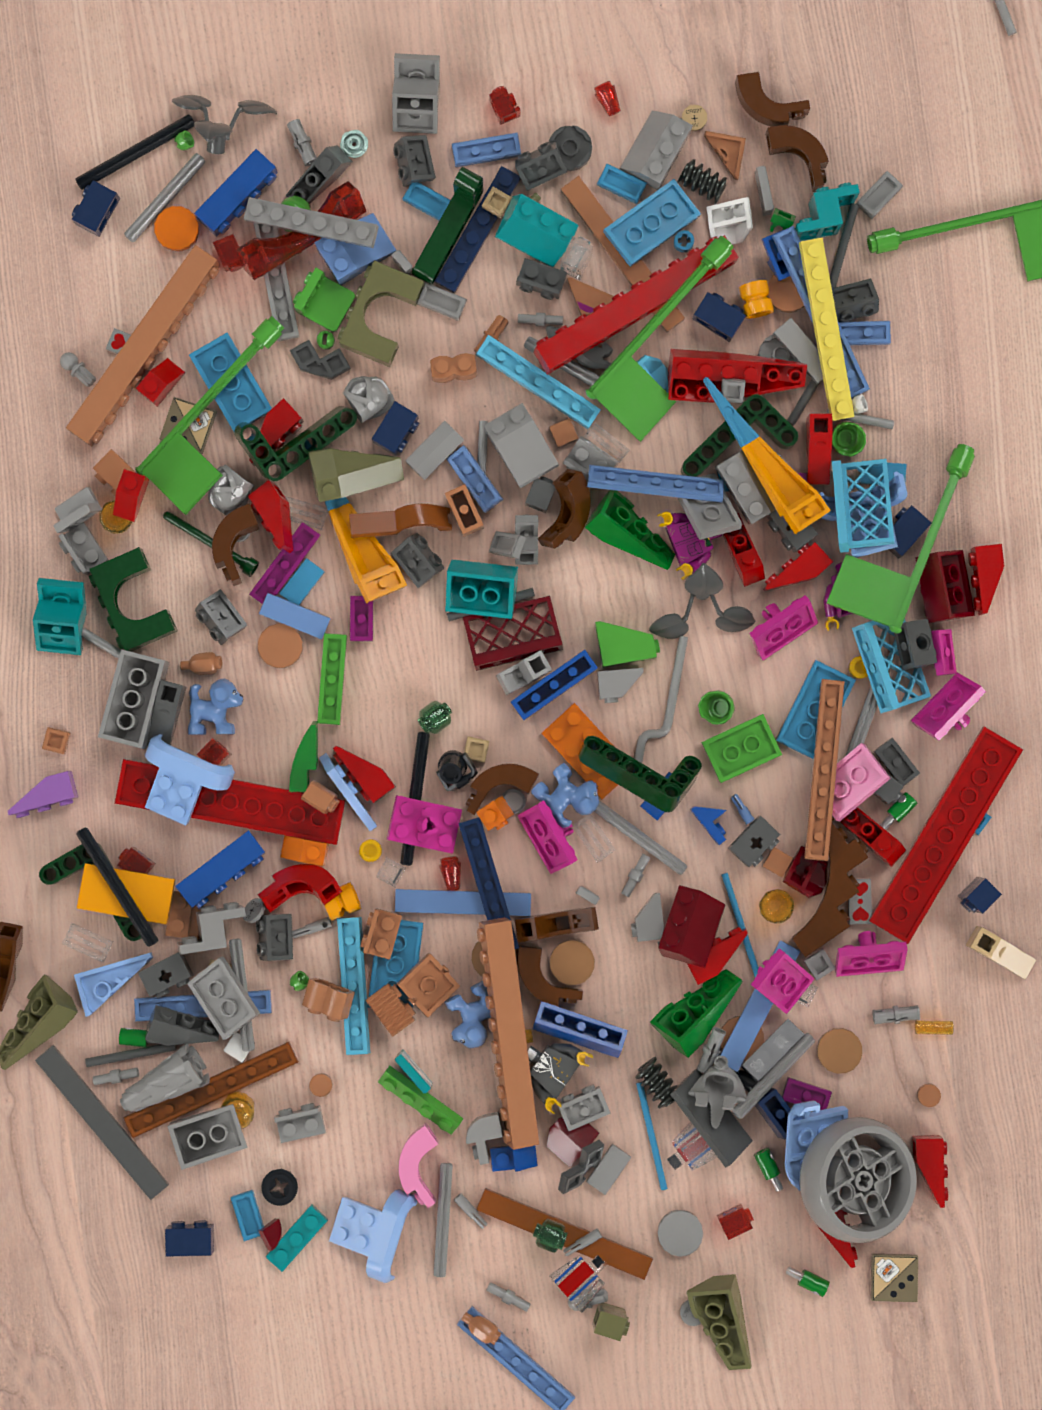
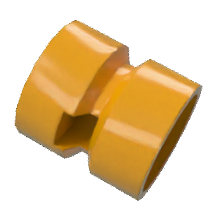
M757 280L739 287L740 296L743 301H746L743 305L746 319L759 318L774 312L772 300L766 297L769 294L767 280Z
M351 882L339 886L342 893L324 905L331 921L344 916L346 911L350 914L362 909Z

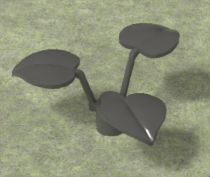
M184 95L172 99V103L181 108L189 110L200 109L203 111L205 120L194 122V127L207 141V151L212 154L225 153L226 140H230V133H232L240 113L245 112L256 115L275 113L277 115L275 109L263 102L245 100L238 102V108L228 126L223 123L209 121L206 107H210L211 102L202 96Z
M702 563L685 581V589L690 593V599L684 617L681 618L680 615L675 613L664 615L649 627V631L667 639H675L685 635L689 630L686 621L688 620L695 596L699 600L711 597L716 612L720 616L715 620L716 626L723 631H742L752 626L756 620L753 614L744 607H730L724 613L720 610L714 594L719 593L723 589V581L711 567Z

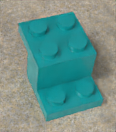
M851 182L838 185V188L830 190L829 187L817 189L808 203L811 218L800 220L795 227L800 241L837 235L843 225L840 207L855 202L860 193L858 184L851 185Z
M38 578L37 591L39 600L33 616L36 651L81 655L83 651L81 633L87 616L84 582Z

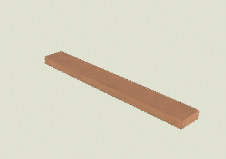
M577 176L562 187L561 192L631 286L642 280L644 283L649 280V276L652 273L644 262L639 260L630 267L603 233V230L612 224L613 221L580 176ZM676 306L663 320L661 326L667 333L684 321L685 317ZM660 309L653 312L652 314L655 315Z
M821 680L804 859L828 861L845 681Z

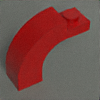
M298 864L273 874L272 878L275 882L257 895L265 908L272 912L286 900L297 894H312L323 905H326L342 893V890L335 878L326 869L313 864Z

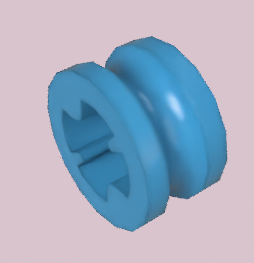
M686 230L678 232L674 239V247L682 253L690 251L694 244V236ZM682 236L687 237L686 240H690L686 247L681 246L682 243H678Z

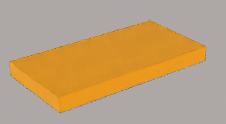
M85 863L77 909L129 918L96 865ZM113 868L145 919L149 922L168 924L176 879Z

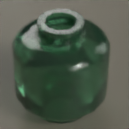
M432 701L419 711L418 723L426 733L438 734L451 724L450 714H452V711L446 703L441 704L438 701Z
M545 1219L542 1225L537 1223L533 1237H536L537 1247L551 1253H556L558 1249H563L568 1233L565 1232L566 1229L563 1224L551 1219Z

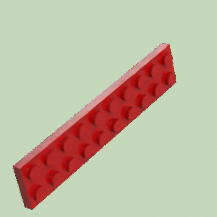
M985 726L982 727L869 919L871 923L909 944L1023 751L1022 748Z
M123 759L114 804L149 810L145 808L159 767L153 764ZM232 779L231 785L227 790H213L202 786L191 818L337 845L346 800L337 799L340 802L334 812L323 814L301 800L303 792H289L287 789Z

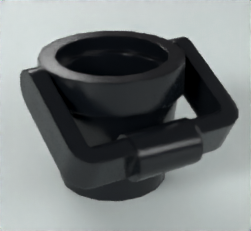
M456 750L447 751L440 757L438 763L439 770L436 772L447 791H454L457 788L461 789L470 783L471 779L478 773L469 755L466 752L462 754ZM469 767L471 772L466 775V770Z

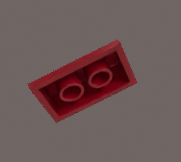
M963 550L930 553L920 578V592L923 596L924 613L928 623L975 616Z
M679 885L658 946L661 955L705 968L726 905L700 890Z

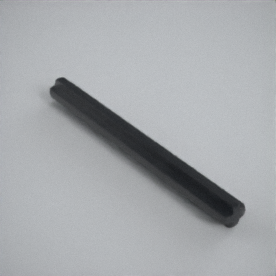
M190 114L184 116L75 179L81 190L85 189L87 185H91L93 180L97 182L175 138L180 132L193 128L194 120Z
M418 732L409 794V798L421 800L430 738V734L427 732ZM403 843L400 860L402 865L411 866L413 864L414 845Z
M85 827L76 833L77 837L145 944L150 947L157 943V936L89 829Z

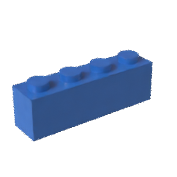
M255 149L194 213L195 216L216 237L220 233L224 234L230 228V222L235 217L239 218L246 211L245 207L249 197L258 199L262 193L261 190L266 185L270 186L276 180V174L278 173L276 167L262 153Z
M583 650L511 701V704L522 720L525 721L596 671L598 667L586 650Z
M248 830L175 887L192 909L195 906L200 909L209 902L208 896L214 892L218 895L228 887L226 883L233 878L236 881L246 873L244 871L246 867L250 864L255 867L263 861L262 855L265 854V851Z
M542 1001L532 1030L619 1058L628 1032L626 1029Z

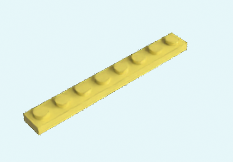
M823 237L799 242L829 414H832V421L855 417Z

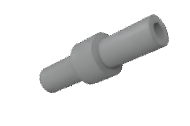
M537 312L536 315L518 314V323H529L536 326H545V324L563 325V316L546 315L545 313Z
M642 854L636 867L631 869L628 875L630 878L621 892L623 895L630 897L637 882L640 883L644 876L642 873L650 857Z
M138 1068L122 1071L120 1069L111 1070L108 1074L93 1076L94 1085L109 1082L112 1084L121 1083L124 1079L139 1077Z
M491 1282L487 1287L486 1291L500 1297L501 1301L508 1305L513 1304L526 1312L531 1303L517 1297L516 1293L509 1289L504 1290Z

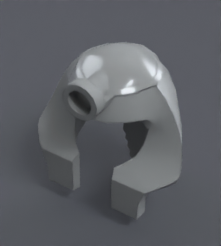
M717 1056L714 1060V1066L710 1067L688 1092V1095L696 1098L695 1106L707 1107L708 1103L710 1104L711 1124L714 1129L719 1127L725 1110L734 1111L736 1103L747 1100L744 1086L735 1071L728 1067V1060L725 1056Z

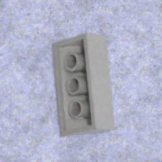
M121 649L98 734L99 738L147 749L160 681H165L170 662Z

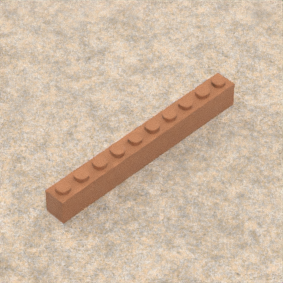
M194 245L66 426L68 431L91 447L94 443L100 442L104 435L103 430L107 425L110 426L117 417L115 413L120 406L124 407L130 398L128 395L132 389H136L140 384L146 370L149 371L156 361L154 358L159 352L165 350L168 345L167 340L171 334H175L181 327L180 321L185 315L188 316L194 308L193 303L197 297L201 298L204 295L209 280H213L218 275L220 264L216 258L197 245Z
M504 917L481 921L477 929V938L482 945L480 961L485 968L482 978L488 992V996L485 997L486 1007L490 1010L491 1018L488 1019L490 1031L493 1032L494 1041H491V1048L493 1054H496L497 1063H494V1071L496 1077H499L497 1094L502 1101L500 1117L505 1124V1130L502 1132L503 1140L513 1150L540 1145L511 920Z

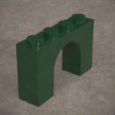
M138 547L89 569L92 574L89 575L90 582L94 588L97 587L100 596H98V600L102 608H106L109 613L107 621L111 629H116L118 634L116 642L120 649L132 652L178 632L171 613L167 609L140 620L128 619L119 609L117 599L122 585L128 580L151 570L143 549Z

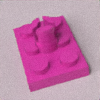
M804 595L802 598L794 600L790 606L782 611L775 603L766 606V610L762 611V616L767 621L756 626L749 634L759 657L764 661L817 625L818 620L811 601Z
M957 672L912 718L911 722L939 741L952 727L956 730H962V726L964 728L968 726L970 717L966 715V712L980 700L986 691L979 684Z
M396 795L386 840L453 854L462 809Z
M545 801L517 815L550 874L578 860L574 849L565 838L573 833V829H571L573 827L572 824L566 828L558 825L553 817L552 810L546 805Z
M864 931L858 934L860 946L846 945L837 950L836 977L904 971L908 951L906 942L890 941L887 944H877L876 934L871 931Z
M779 948L769 960H765L762 963L765 966L764 968L759 966L758 974L751 985L785 1014H788L813 982L814 978Z

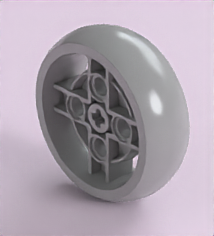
M865 1117L839 1120L823 1129L806 1150L800 1169V1191L803 1203L813 1221L824 1232L838 1240L849 1243H866L888 1235L905 1219L915 1197L917 1178L912 1154L904 1140L884 1123ZM868 1134L876 1140L881 1148L875 1151L870 1147L858 1145L854 1136ZM841 1209L849 1214L859 1215L862 1223L853 1226L845 1225L836 1216L835 1212Z

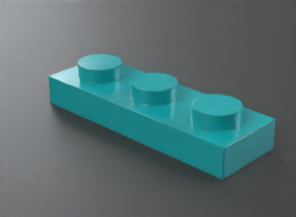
M311 1204L280 1239L276 1248L266 1255V1258L283 1272L323 1227L328 1218Z

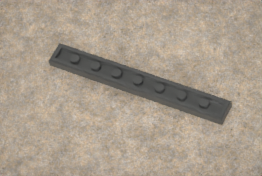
M54 1045L35 1060L150 1200L169 1185Z

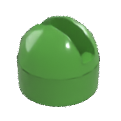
M187 130L176 135L174 141L177 142L178 145L176 147L178 149L188 150L194 146V139Z
M322 331L317 335V344L321 349L328 350L333 347L335 338L331 332ZM324 334H328L326 345L323 344Z
M297 971L290 978V986H293L295 991L304 990L307 987L309 978L304 972Z

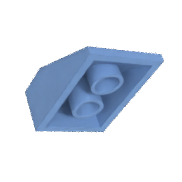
M374 213L359 219V221L379 226L374 248L327 238H321L314 242L319 254L337 283L341 286L366 271L368 265L372 266L374 260L381 262L397 251Z

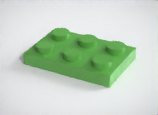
M764 714L701 742L720 783L782 755Z

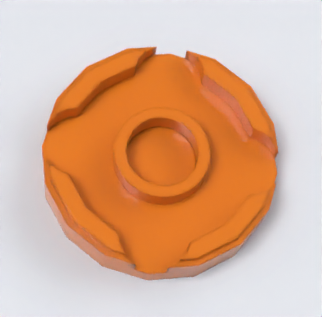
M171 206L164 209L157 216L154 223V232L157 240L164 248L172 251H184L197 241L199 223L189 209L182 206Z

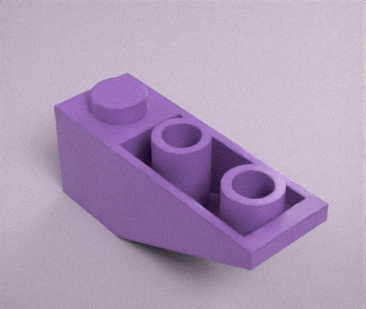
M72 771L45 777L8 810V815H16V818L30 815L29 811L38 809V812L52 809L51 805L59 803L60 806L72 804L73 799L79 797Z

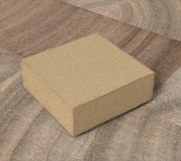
M492 187L482 204V208L502 218L512 197Z
M467 736L464 752L469 755L471 760L485 763L490 741Z

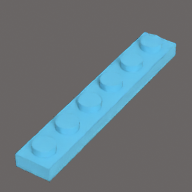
M490 335L487 336L476 353V356L586 429L590 428L601 410Z
M362 917L338 918L341 985L355 992L349 1016L347 1019H344L346 1055L369 1054L371 1052L366 1002L364 948L360 947L363 938Z

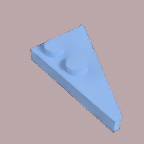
M327 753L319 757L326 773L368 830L371 831L376 828V823L356 796L358 790L351 781L347 783L344 779L346 774L340 765L335 766Z
M152 952L75 974L74 977L85 1016L87 1017L94 1013L153 958Z

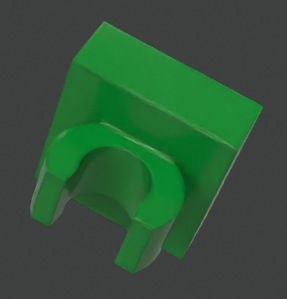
M775 208L770 220L772 222L770 232H773L776 226H781L783 230L793 226L796 216Z

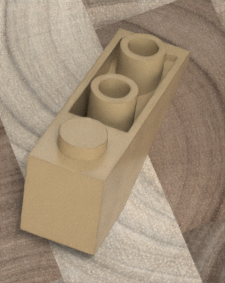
M979 926L975 927L966 943L967 947L1023 979L1027 978L1036 962V959Z

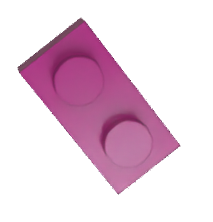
M952 630L931 631L933 646L936 650L937 663L934 664L936 676L957 674Z

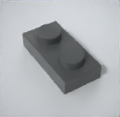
M890 738L873 751L894 779L902 786H905L920 774L893 738Z

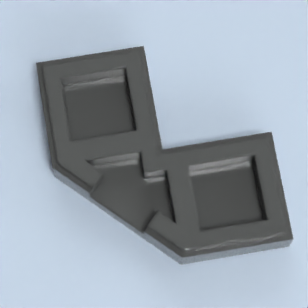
M310 340L290 350L302 372L332 380L351 369L340 348L321 359Z
M600 1140L583 1147L579 1164L561 1173L558 1190L562 1194L581 1186L586 1180L584 1175L591 1167L596 1168L601 1162L604 1144Z

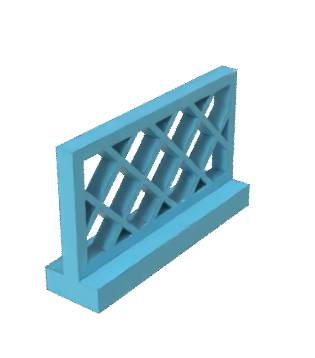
M887 459L841 464V460L832 461L840 553L849 552L851 548L895 544ZM883 466V473L878 478L868 473L873 467ZM857 469L861 474L853 481L847 476V470ZM865 476L874 482L867 490L858 484ZM877 485L885 490L880 499L871 494V491ZM854 488L864 493L857 501L849 497V493ZM867 496L876 502L869 511L860 505ZM879 505L887 510V514L881 520L872 514ZM856 508L865 513L859 522L851 518L850 515ZM868 517L878 523L871 531L862 526ZM882 526L889 531V538L879 539L874 533ZM858 528L867 534L861 541H853L852 535Z
M870 621L852 628L880 713L931 697L922 668L914 669L911 675L905 670L902 671L901 665L898 667L892 663L894 655L899 656L896 639L893 645L884 641L887 632L895 637L889 626ZM874 625L883 629L880 638L875 635ZM882 646L890 650L887 659L882 655ZM889 668L898 672L895 680L890 679ZM902 675L910 680L907 688L899 684ZM914 683L920 686L922 695L918 696L911 692ZM897 689L905 693L900 703L896 696Z

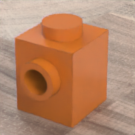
M503 796L498 797L476 812L488 831L494 827L498 831L508 824L506 819L514 815Z

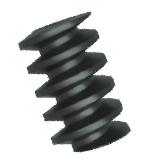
M691 160L683 169L677 183L684 179V187L692 183L691 191L694 192L700 188V196L708 192L707 200L715 196L716 204L726 187L727 177H723L719 181L718 172L710 176L711 168L703 172V164L701 163L695 167L696 160Z
M653 1057L638 1069L639 1073L636 1079L644 1078L641 1086H650L647 1094L655 1092L652 1100H661L658 1105L660 1109L675 1102L670 1094L677 1085L670 1087L673 1079H665L668 1073L666 1071L660 1072L662 1065H654L657 1058Z

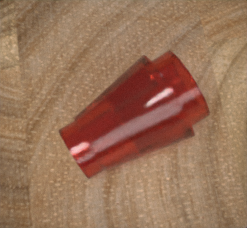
M607 81L594 88L596 92L594 94L609 117L621 111L615 85Z
M451 856L440 859L441 864L439 868L447 891L460 889L461 862L458 860V857Z

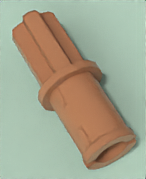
M498 315L489 329L483 332L485 335L476 348H474L475 353H477L488 335L499 341V336L508 325V320L505 317Z

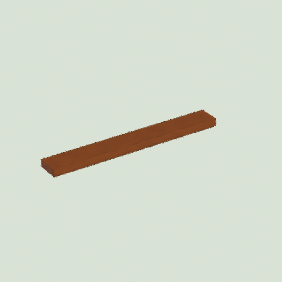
M289 1041L210 1077L209 1084L204 1087L196 1088L178 1097L148 1106L123 1118L132 1138L290 1067L299 1061Z
M487 1188L484 1189L476 1209L566 1248L590 1233L586 1229ZM605 1237L576 1251L592 1259L599 1255L604 1264L645 1280L653 1261V1257Z

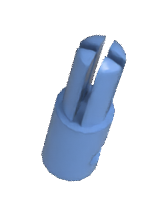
M738 794L732 796L731 800L737 807L738 813L747 825L755 820Z

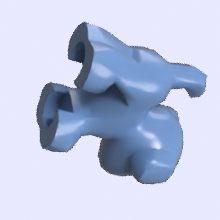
M225 678L217 680L210 687L211 700L208 701L199 699L198 691L201 685H192L189 690L191 719L188 726V735H206V727L201 724L202 720L214 723L216 734H235L234 724L228 723L226 720L227 709L238 707L243 703V695L237 691L235 685Z
M566 763L559 765L553 771V775L558 781V786L551 795H549V788L543 782H539L531 790L536 799L541 802L545 801L546 805L552 810L558 825L563 828L569 827L572 824V820H568L563 816V812L568 805L571 804L580 815L593 813L599 805L598 785L593 781H587L578 787L569 781L572 771Z
M483 981L471 987L472 993L480 996V1000L466 1003L461 995L458 994L445 1001L449 1010L460 1011L462 1023L451 1033L452 1039L470 1049L482 1046L487 1039V1030L481 1022L491 1018L490 1010L486 1007L485 997L488 996V992Z

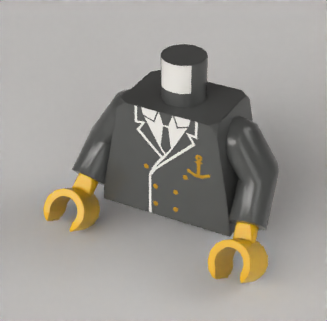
M554 1043L551 1046L547 1045L542 1053L532 1046L528 1049L529 1061L534 1064L530 1069L533 1090L545 1104V1108L552 1114H555L552 1111L553 1104L556 1103L559 1107L562 1106L556 1099L578 1066L589 1067L590 1065L585 1063V1057L593 1058L591 1053L583 1052L572 1044Z

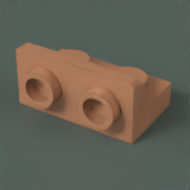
M378 908L375 909L374 913L370 912L366 924L370 926L368 935H363L360 946L364 948L363 953L390 960L402 915Z

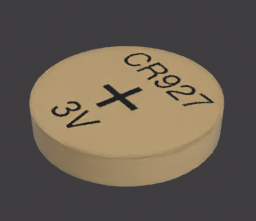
M690 105L684 109L681 119L693 125L691 131H698L705 126L707 113L699 105Z

